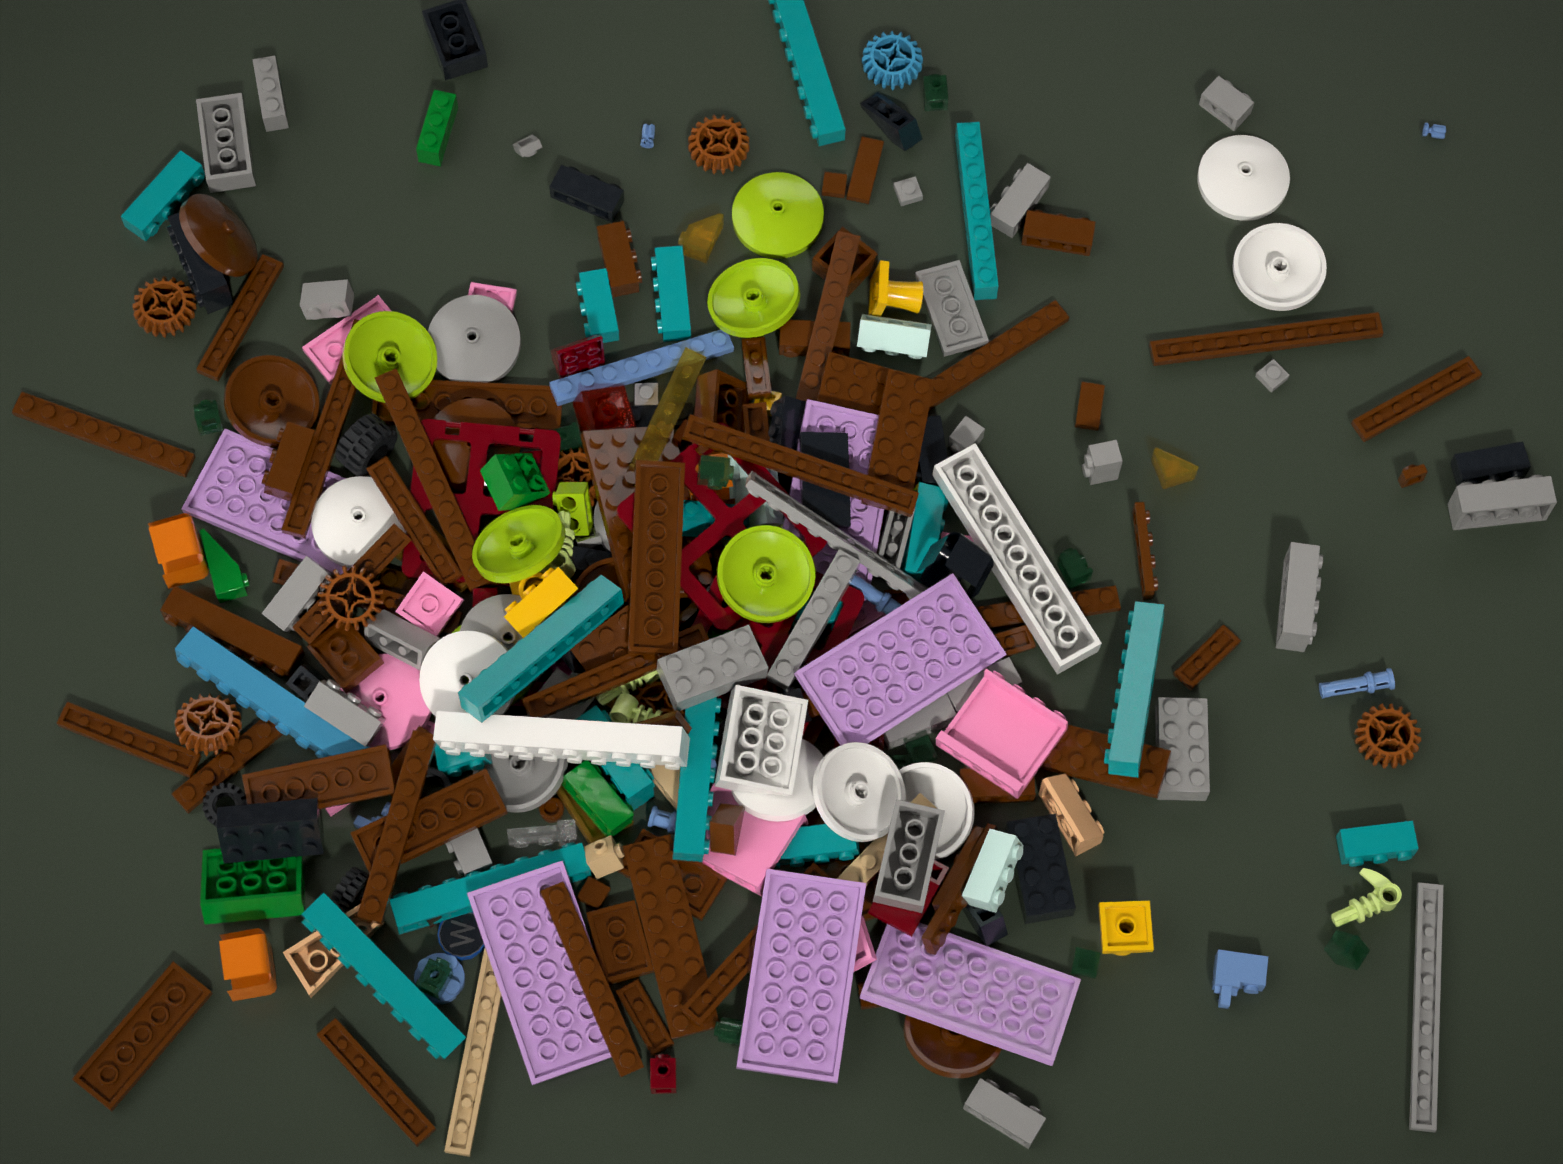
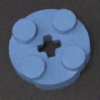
M435 953L419 961L414 974L415 986L433 1004H446L453 1001L464 988L465 973L456 957L445 953ZM437 973L447 976V979H444L441 985H438L437 981H433V977Z

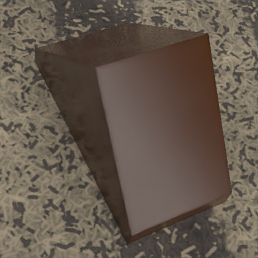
M719 804L710 821L711 852L736 856L745 812L744 806Z

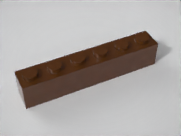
M176 586L173 587L160 609L164 621L170 626L177 627L179 625L185 628L187 633L192 627H195L221 646L227 648L228 651L237 657L242 655L248 658L251 664L259 668L263 665L269 668L272 674L283 678V676L291 678L305 655L302 646Z

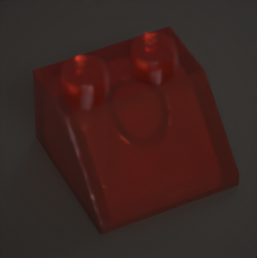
M625 386L581 391L572 402L581 434L583 431L636 428Z

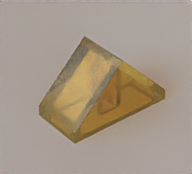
M1157 447L1154 449L1151 461L1162 489L1195 479L1199 466Z

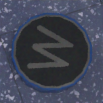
M473 912L447 919L440 923L438 940L440 947L446 954L456 957L457 960H468L476 957L485 948Z

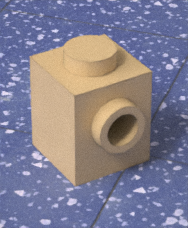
M611 835L584 846L587 865L597 879L624 868L623 857L625 855L623 847L620 843L616 844Z

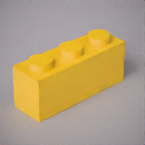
M552 567L549 568L541 576L543 581L537 587L533 583L523 592L525 598L519 603L514 600L505 609L507 614L504 618L523 638L578 590L577 586L559 567L555 570Z

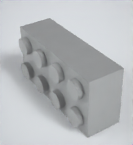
M242 93L196 99L205 175L210 193L256 186L246 106Z
M1538 474L1527 479L1512 477L1496 482V480H1486L1481 484L1462 483L1456 487L1447 505L1452 529L1462 530L1547 520L1557 501L1551 476L1543 477V475Z
M1291 542L1284 558L1275 647L1277 649L1305 652L1307 645L1312 644L1313 636L1315 637L1317 622H1314V617L1318 613L1319 600L1316 599L1317 591H1320L1321 577H1318V573L1323 564V555L1319 554L1320 546Z
M746 625L662 657L657 661L656 670L674 710L681 711L731 692L736 685L746 686L766 678L768 666L750 626Z
M1158 697L1155 705L1156 747L1171 750V758L1157 800L1206 801L1210 793L1207 698Z
M896 799L873 902L922 913L945 810Z

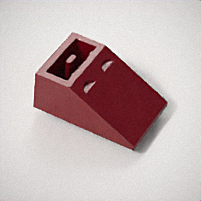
M593 335L552 349V361L559 379L605 365L602 336Z
M934 860L922 913L873 902L868 914L912 937L930 906L935 893L939 890L949 867Z

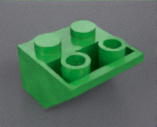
M532 453L495 454L480 470L498 511L523 507L550 494Z

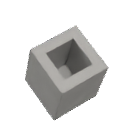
M965 416L949 436L948 446L950 450L956 454L975 443L978 446L984 437L985 428Z

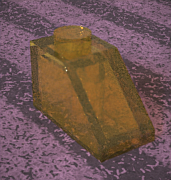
M719 213L689 224L686 232L682 231L678 240V244L680 246L683 245V255L707 263L724 226V215Z

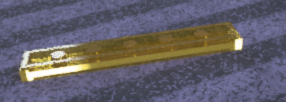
M685 347L631 462L636 464V460H659L707 357Z

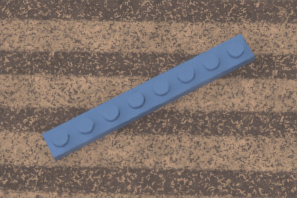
M717 330L551 381L549 386L557 406L734 352V346L729 334L722 330Z

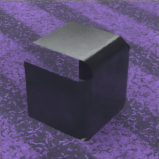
M951 532L930 546L917 572L925 568L919 581L928 588L953 573L959 583L963 578L971 584L966 592L971 599L979 594L994 566L992 555L966 536L958 532Z

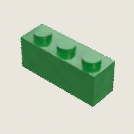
M434 90L416 147L418 162L441 167L458 111L456 94Z
M585 760L564 776L562 786L606 837L610 835L614 837L632 823L634 817L633 808L626 801H622L617 795L618 792L615 786L604 780L600 769L595 764L592 765L588 760Z

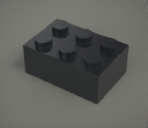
M455 0L422 11L424 26L445 81L488 67L486 51L466 0Z

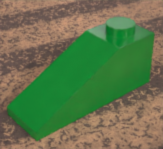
M205 529L199 530L219 603L248 596L246 587H249L250 584L246 572L241 573L239 565Z

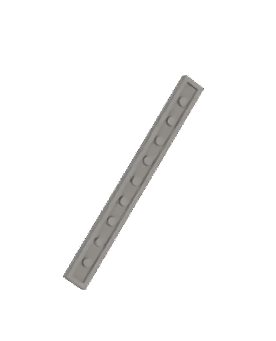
M753 471L746 478L745 487L751 495L757 498L760 496L767 501V504L776 511L781 510L786 513L793 523H801L807 527L810 534L815 537H822L834 550L838 551L840 549L860 560V563L867 567L869 573L875 577H882L891 588L895 590L900 589L906 593L910 600L928 589Z
M1418 883L1416 894L1409 1130L1436 1132L1443 885Z

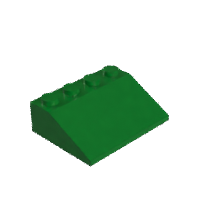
M221 848L203 850L200 905L204 924L300 916L305 911L303 856L224 864Z

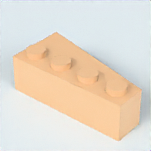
M359 904L345 913V915L370 938L382 925L358 919ZM317 931L283 952L310 998L343 966L337 959L340 955L333 948L329 951L319 941L322 936Z

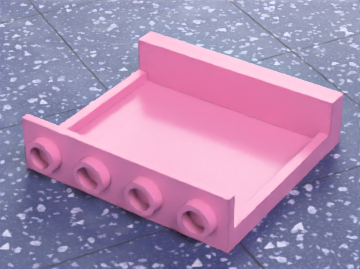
M986 669L983 679L944 732L941 730L936 737V746L1018 799L1067 731L1068 721H1066V717L1056 710L1052 712L1046 708L1042 700L1036 697L1032 699L1026 695L1025 690L1016 684L1011 685L1006 682L1000 673L996 671L991 672Z
M714 785L709 792H714L712 807L708 806L707 815L713 817L720 803L739 806L731 790L715 787ZM745 811L736 856L711 852V845L709 843V853L704 854L702 863L727 879L763 896L766 870L774 869L801 825L808 826L809 823L806 815L804 814L789 821L777 822L757 818ZM709 830L705 832V839H710Z

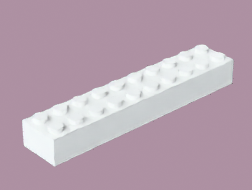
M976 443L934 465L932 476L974 543L992 555L994 561L992 571L1056 674L1097 653L1102 644Z
M437 711L433 740L448 755H460L461 752H470V755L474 757L494 754L496 758L507 759L509 755H514L522 760H533V757H543L542 760L557 762V759L560 758L567 759L569 763L577 764L582 763V760H590L592 764L596 765L616 762L617 766L629 767L631 763L640 764L643 768H655V765H665L666 769L679 770L680 766L687 767L690 737L683 727L493 714L481 723L469 713Z

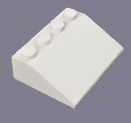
M736 685L730 693L714 786L738 792L792 796L808 700Z

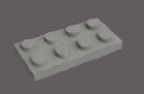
M960 260L915 272L916 280L923 282V300L944 357L981 347L989 342Z

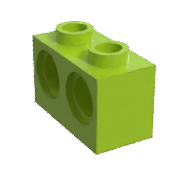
M560 482L557 491L553 492V505L557 506V514L560 511L569 512L571 518L577 520H571L570 529L574 531L575 536H589L593 526L588 482Z

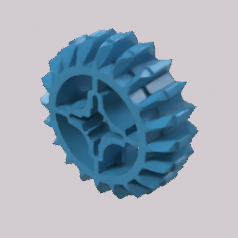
M893 31L890 32V35L882 32L881 38L875 35L873 41H868L867 48L863 50V71L867 73L868 80L874 79L875 86L882 83L883 89L887 85L891 86L892 90L895 89L896 85L902 89L904 83L910 86L912 79L916 80L918 73L922 70L923 57L921 55V48H917L916 41L911 42L910 35L904 38L902 32L898 35H894Z

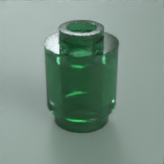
M722 1017L721 1022L716 1021L714 1036L718 1037V1042L740 1046L743 1020Z

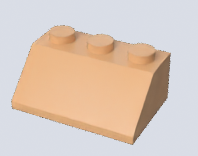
M1067 774L1047 777L1042 780L1038 795L1049 813H1056L1059 830L1074 855L1078 856L1100 844L1104 837L1103 827L1098 820L1094 821L1090 814L1092 811L1088 802L1080 798L1076 782L1073 779L1070 780Z

